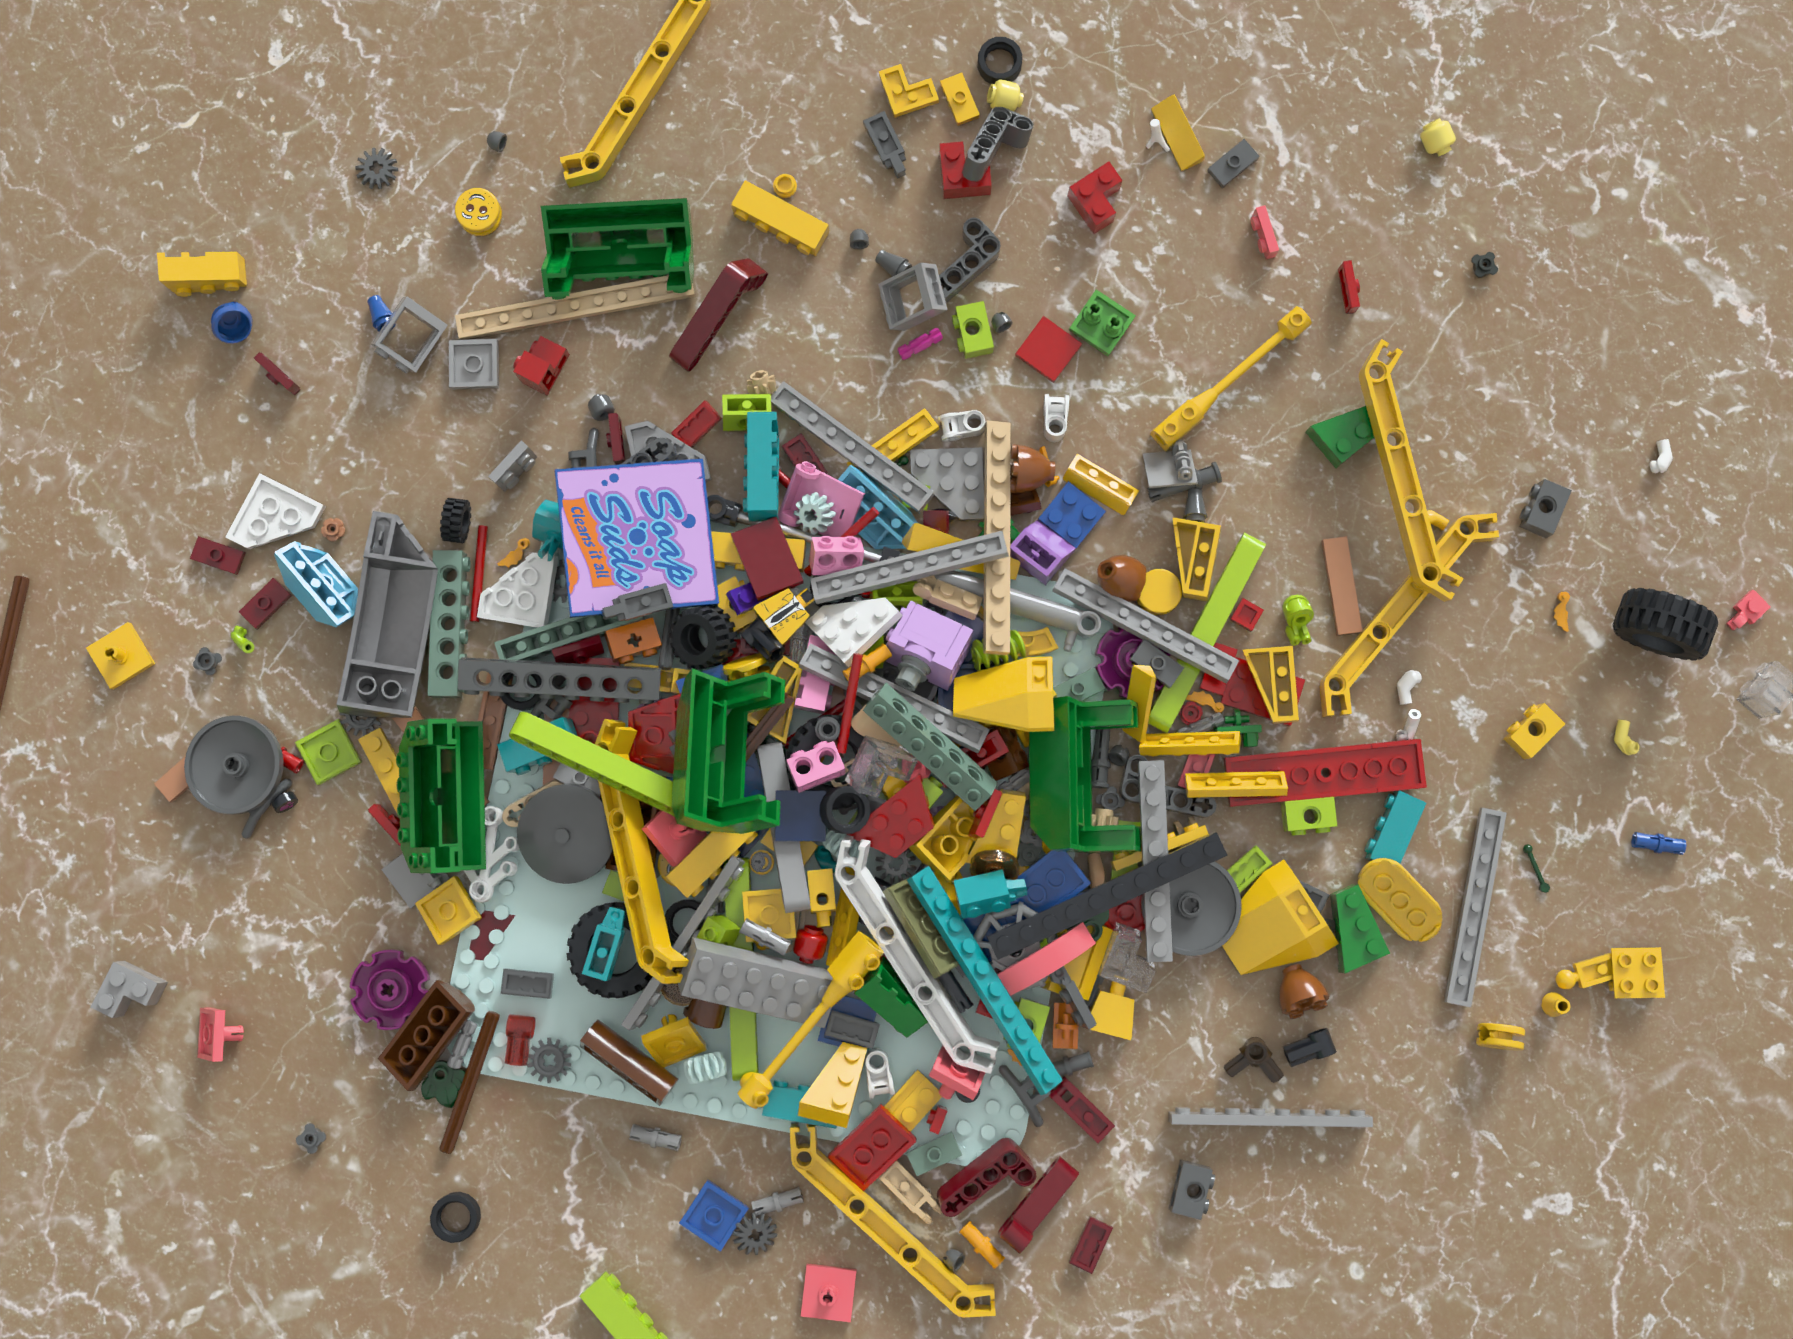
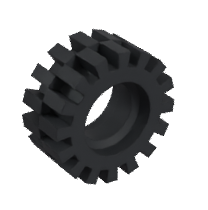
M447 498L445 500L443 511L441 512L442 520H440V536L443 541L463 544L465 539L467 540V533H469V526L471 525V506L469 500Z

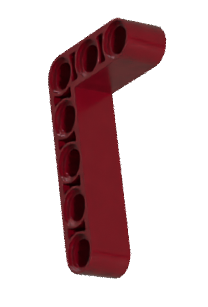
M750 258L732 261L727 264L674 345L669 358L687 372H690L707 350L741 295L757 290L766 280L768 272Z

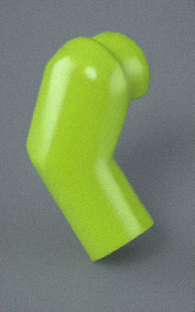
M238 625L235 626L234 631L230 634L231 639L243 652H253L254 644L245 638L247 629Z

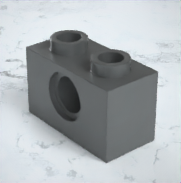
M1547 479L1534 484L1529 492V497L1531 498L1529 505H1525L1519 518L1522 519L1519 527L1544 538L1552 536L1572 490ZM1540 502L1547 506V513H1543L1539 509Z
M1180 1159L1169 1210L1175 1214L1201 1220L1202 1215L1207 1214L1209 1199L1206 1198L1208 1189L1212 1190L1214 1186L1215 1175L1212 1174L1213 1170L1208 1166ZM1192 1184H1197L1199 1186L1198 1194L1188 1196V1187Z

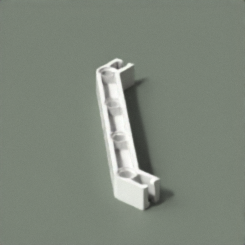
M846 835L841 841L835 869V877L883 950L952 1060L960 1066L991 1074L997 1058L995 1055L999 1049L1000 1042L974 1035L938 978L934 979L881 888L866 867L871 841L861 839L858 850H860L858 858L850 857L849 849L854 837ZM845 866L852 867L855 875H849L845 870ZM883 927H890L893 930L894 934H887L884 931ZM922 986L929 987L932 994L924 993ZM960 1046L968 1047L971 1053L962 1052ZM976 1052L990 1053L991 1059L977 1055Z

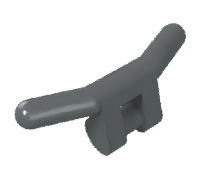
M590 429L586 450L568 452L571 468H581V460L586 459L587 464L584 467L597 466L596 447L599 435L598 429Z
M556 675L554 678L555 685L561 687L566 678L562 675ZM555 695L554 699L540 698L530 714L539 718L544 713L552 720L563 717V712L566 708L569 709L573 702L564 699L565 696ZM553 700H556L558 704L553 710L549 706Z
M284 779L280 782L269 800L257 809L249 812L250 816L242 831L243 838L248 839L251 837L258 820L272 804L273 800L292 786L290 779Z
M1001 1065L999 1073L1013 1088L1027 1109L1034 1125L1041 1127L1043 1119L1036 1105L1046 1099L1051 1094V1091L1040 1095L1029 1076L1020 1082L1006 1065ZM1033 1087L1036 1092L1030 1096L1027 1090Z

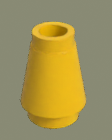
M1550 992L1542 999V1009L1548 1016L1558 1017L1570 1010L1569 1001L1557 992Z

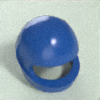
M234 301L225 303L214 310L211 317V328L218 340L225 343H238L249 336L253 326V319L248 309L241 303Z

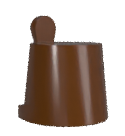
M692 998L689 1006L684 1007L683 1014L696 1025L718 1029L722 1027L726 1006Z

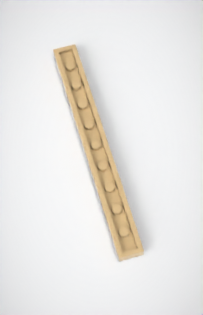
M667 275L571 293L566 298L560 300L549 297L455 315L459 339L467 340L696 296L693 283L692 289L684 293L667 291L669 276Z
M988 420L985 423L984 535L1003 531L1009 557L984 563L983 653L1008 655L1010 653L1011 423Z

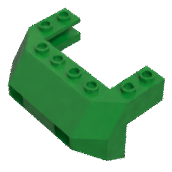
M687 198L540 206L547 251L541 268L545 297H552L555 300L566 298V296L570 295L574 279L588 282L595 280V278L616 280L619 277L629 276L630 279H639L645 275H652L656 278L669 274L667 291L684 293L692 289L694 277L693 234L690 204Z
M693 668L685 677L677 708L672 788V810L677 824L700 831L737 834L780 826L781 801L766 802V796L760 794L744 797L748 713L784 704V679L767 672H762L727 682Z
M1069 696L1053 698L1054 731L1029 732L1030 827L1046 846L1053 851L1081 853L1141 852L1140 826H1092L1091 730L1139 728L1138 703L1130 699L1081 702Z
M422 719L407 722L399 745V753L396 756V764L399 767V778L397 779L396 786L397 791L400 793V803L397 806L400 828L397 836L410 872L448 873L465 870H486L483 721Z

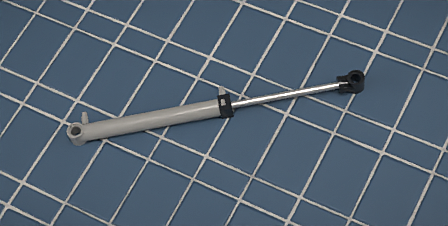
M710 495L707 497L709 517L712 522L723 523L735 528L739 521L750 525L760 523L749 522L748 513L742 512L743 504L724 499L720 495ZM713 504H721V512L718 514L710 513V507ZM780 524L784 535L811 543L812 537H821ZM883 547L881 555L864 550L863 560L875 563L903 556L904 554H900V551ZM955 570L934 575L936 579L983 597L981 604L984 605V579ZM1010 588V613L1068 631L1064 642V651H1071L1077 634L1083 638H1090L1101 627L1100 617L1093 611H1083ZM1082 620H1092L1094 629L1090 631L1085 630L1081 625Z

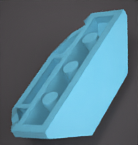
M850 465L838 480L865 493L853 524L872 507H875L879 512V515L858 534L874 549H883V547L906 549L902 544V540L914 523H918L911 511L882 485Z
M296 541L274 553L285 585L316 621L338 627L354 617L358 588L328 553L301 545V543Z

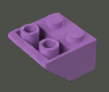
M1037 520L1026 527L1010 545V557L1019 560L1020 566L1046 586L1074 553L1076 548L1040 520Z

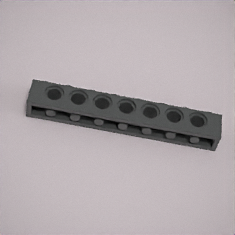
M468 657L459 659L458 690H464V694L478 695L479 691H489L491 696H504L505 692L514 693L515 697H529L530 694H540L539 698L554 699L555 695H565L564 699L579 700L580 696L590 697V701H604L605 698H614V702L628 703L629 699H639V703L652 704L654 700H659L661 668ZM481 671H487L491 675L490 683L480 681L479 673ZM507 672L513 673L516 676V683L513 685L507 684L504 680V674ZM538 674L542 679L541 685L533 686L529 682V675ZM556 675H562L566 678L567 685L565 687L555 685L554 677ZM586 676L590 678L592 686L588 689L582 688L579 685L580 677ZM613 678L617 682V688L614 690L606 689L603 684L604 679ZM632 679H637L641 682L642 689L632 691L628 686V682Z

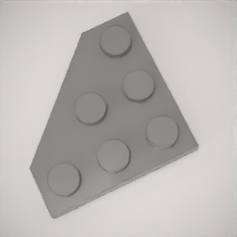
M649 421L625 426L631 457L654 440L665 438L676 446L677 457L674 461L703 459L705 482L711 480L705 455ZM664 446L661 448L663 451V455L667 453L666 447ZM645 459L641 463H648L649 460Z
M982 447L910 450L911 475L922 484L931 486L930 489L934 492V497L941 504H944L950 511L955 513L960 521L984 520Z

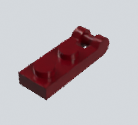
M1063 1076V1081L1060 1082L1057 1088L1050 1090L1051 1094L1049 1097L1099 1144L1115 1125ZM1069 1091L1073 1096L1066 1102L1062 1099V1096Z

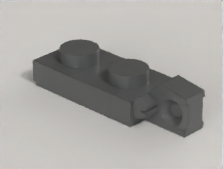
M885 111L863 120V125L883 165L885 164L887 169L892 167L897 179L905 176L906 169L902 163L906 161L905 151Z
M663 583L620 595L612 600V606L602 608L601 612L604 620L617 617L618 621H628L667 610L674 606L667 584Z
M1062 966L1049 974L1051 982L1059 984L1061 988L1059 994L1065 1004H1070L1073 1010L1071 1016L1077 1026H1082L1088 1030L1096 1026L1097 1023L1065 967Z

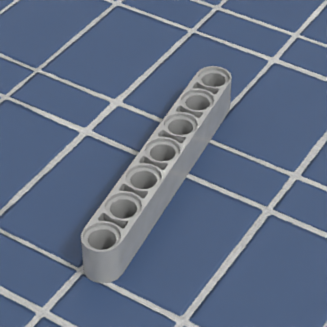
M782 742L763 744L757 748L766 802L775 800V790H790ZM772 827L770 830L785 913L809 910L811 906L800 842L775 841V827Z

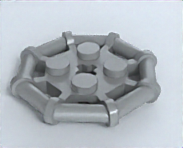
M1024 902L1011 905V908L1001 912L986 913L973 935L980 948H989L993 969L998 968L1002 971L1041 949L1039 941L1021 949V953L1016 952L1014 955L1010 954L997 960L990 942L982 941L991 924H993L997 932L1021 921L1022 915L1028 918L1038 913L1024 905ZM1017 914V919L1014 923L1001 926L997 919ZM1056 934L1046 938L1048 944L1057 939ZM1048 976L1023 990L1045 986Z

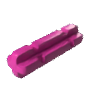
M934 328L929 331V334L925 333L910 341L908 345L900 346L898 353L902 360H906L913 353L917 354L930 347L932 343L936 344L942 341L943 336L938 328Z

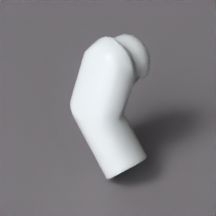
M1669 439L1656 442L1659 457L1656 461L1650 462L1652 473H1663L1667 471L1673 457Z
M1414 670L1407 671L1397 682L1400 705L1412 703L1410 690L1416 683L1421 682L1422 676L1420 672Z
M1413 709L1409 711L1404 730L1400 729L1396 732L1397 741L1412 740L1414 738L1421 718V713L1418 710Z

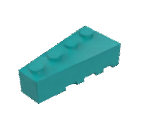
M747 412V433L744 434V445L747 448V455H744V469H747V476L743 477L744 491H747V498H743V512L748 513L749 522H761L774 517L778 519L779 427L777 412Z

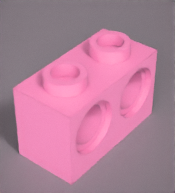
M812 537L809 557L812 575H827L862 566L864 549L861 537Z
M827 741L820 742L813 746L814 749L805 753L804 750L797 751L790 755V759H787V766L798 793L845 775V767L834 741L830 743ZM828 755L834 761L829 765H824L820 762V759ZM800 765L810 767V771L807 774H799L796 770Z

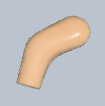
M1089 854V880L1091 882L1090 889L1104 883L1105 871L1100 854Z

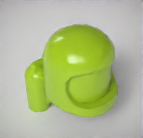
M1298 594L1291 595L1285 599L1282 605V611L1288 624L1285 632L1292 646L1298 645L1300 642L1307 645L1312 639L1306 625L1313 619L1314 612L1306 597Z

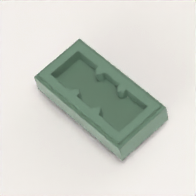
M1095 667L1053 687L1057 697L1069 696L1079 701H1083L1106 689Z
M952 1131L906 1152L916 1176L962 1156Z

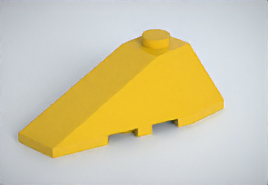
M956 795L933 817L934 828L910 846L909 849L926 866H930L932 870L945 879L951 880L966 863L973 841H976L975 838L968 836L975 819L973 816L974 810Z

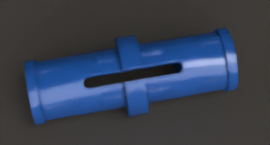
M1634 832L1632 835L1631 844L1634 848L1653 850L1654 853L1669 852L1683 855L1686 851L1685 839L1664 837L1663 834L1659 833L1649 835Z

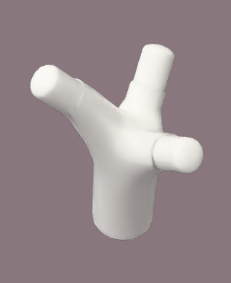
M1153 119L1150 122L1151 138L1146 147L1149 149L1155 142H1158L1168 152L1170 148L1162 136L1160 122L1158 119Z

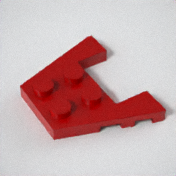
M681 693L628 711V727L637 730L629 752L630 761L673 774L674 758L669 747L673 746V743L668 734L676 729L677 708Z

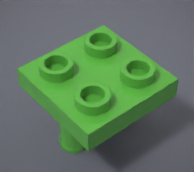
M1096 289L1070 326L1069 331L1109 357L1136 315Z

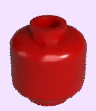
M805 925L804 928L796 932L793 952L799 956L801 962L813 964L814 960H820L824 957L828 942L827 935L823 933L824 929L817 928L815 925Z

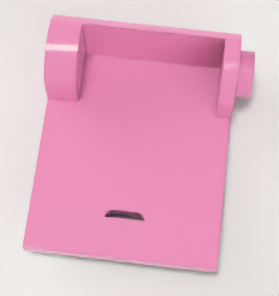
M802 462V464H796L778 513V520L792 527L803 525L802 523L796 524V521L800 518L793 514L798 509L795 504L802 500L804 495L808 494L811 496L812 493L817 492L820 497L823 495L827 496V504L830 502L834 503L830 510L836 512V515L831 518L834 521L833 525L827 526V531L823 533L818 531V533L823 536L840 537L853 525L865 493L817 470L816 466L812 463Z

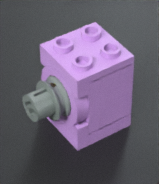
M910 601L907 608L902 607L900 610L903 616L898 620L896 628L891 627L886 636V641H888L886 646L892 654V657L888 658L886 662L898 667L900 672L895 682L909 691H915L919 682H925L926 679H928V682L948 691L969 652L973 629L962 626L958 622Z

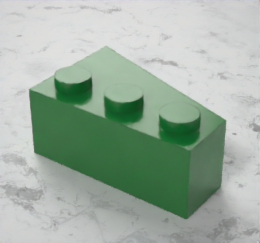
M1366 406L1314 424L1305 432L1335 469L1375 438Z
M1352 884L1330 894L1332 918L1335 921V936L1339 943L1336 945L1339 973H1348L1390 954L1359 884Z
M884 956L881 957L879 967L866 974L863 978L864 985L862 988L855 990L854 994L891 1024L897 1032L908 1038L928 1023L890 962Z

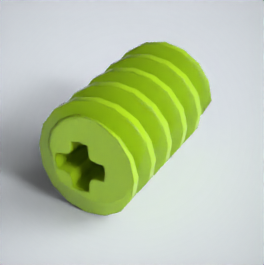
M1016 630L1010 631V653L1008 655L984 654L983 639L981 642L974 640L972 643V661L977 672L981 671L982 663L988 669L990 668V661H993L995 666H999L1000 658L1006 664L1008 663V656H1011L1013 661L1018 660L1019 653L1022 658L1026 657L1023 639Z

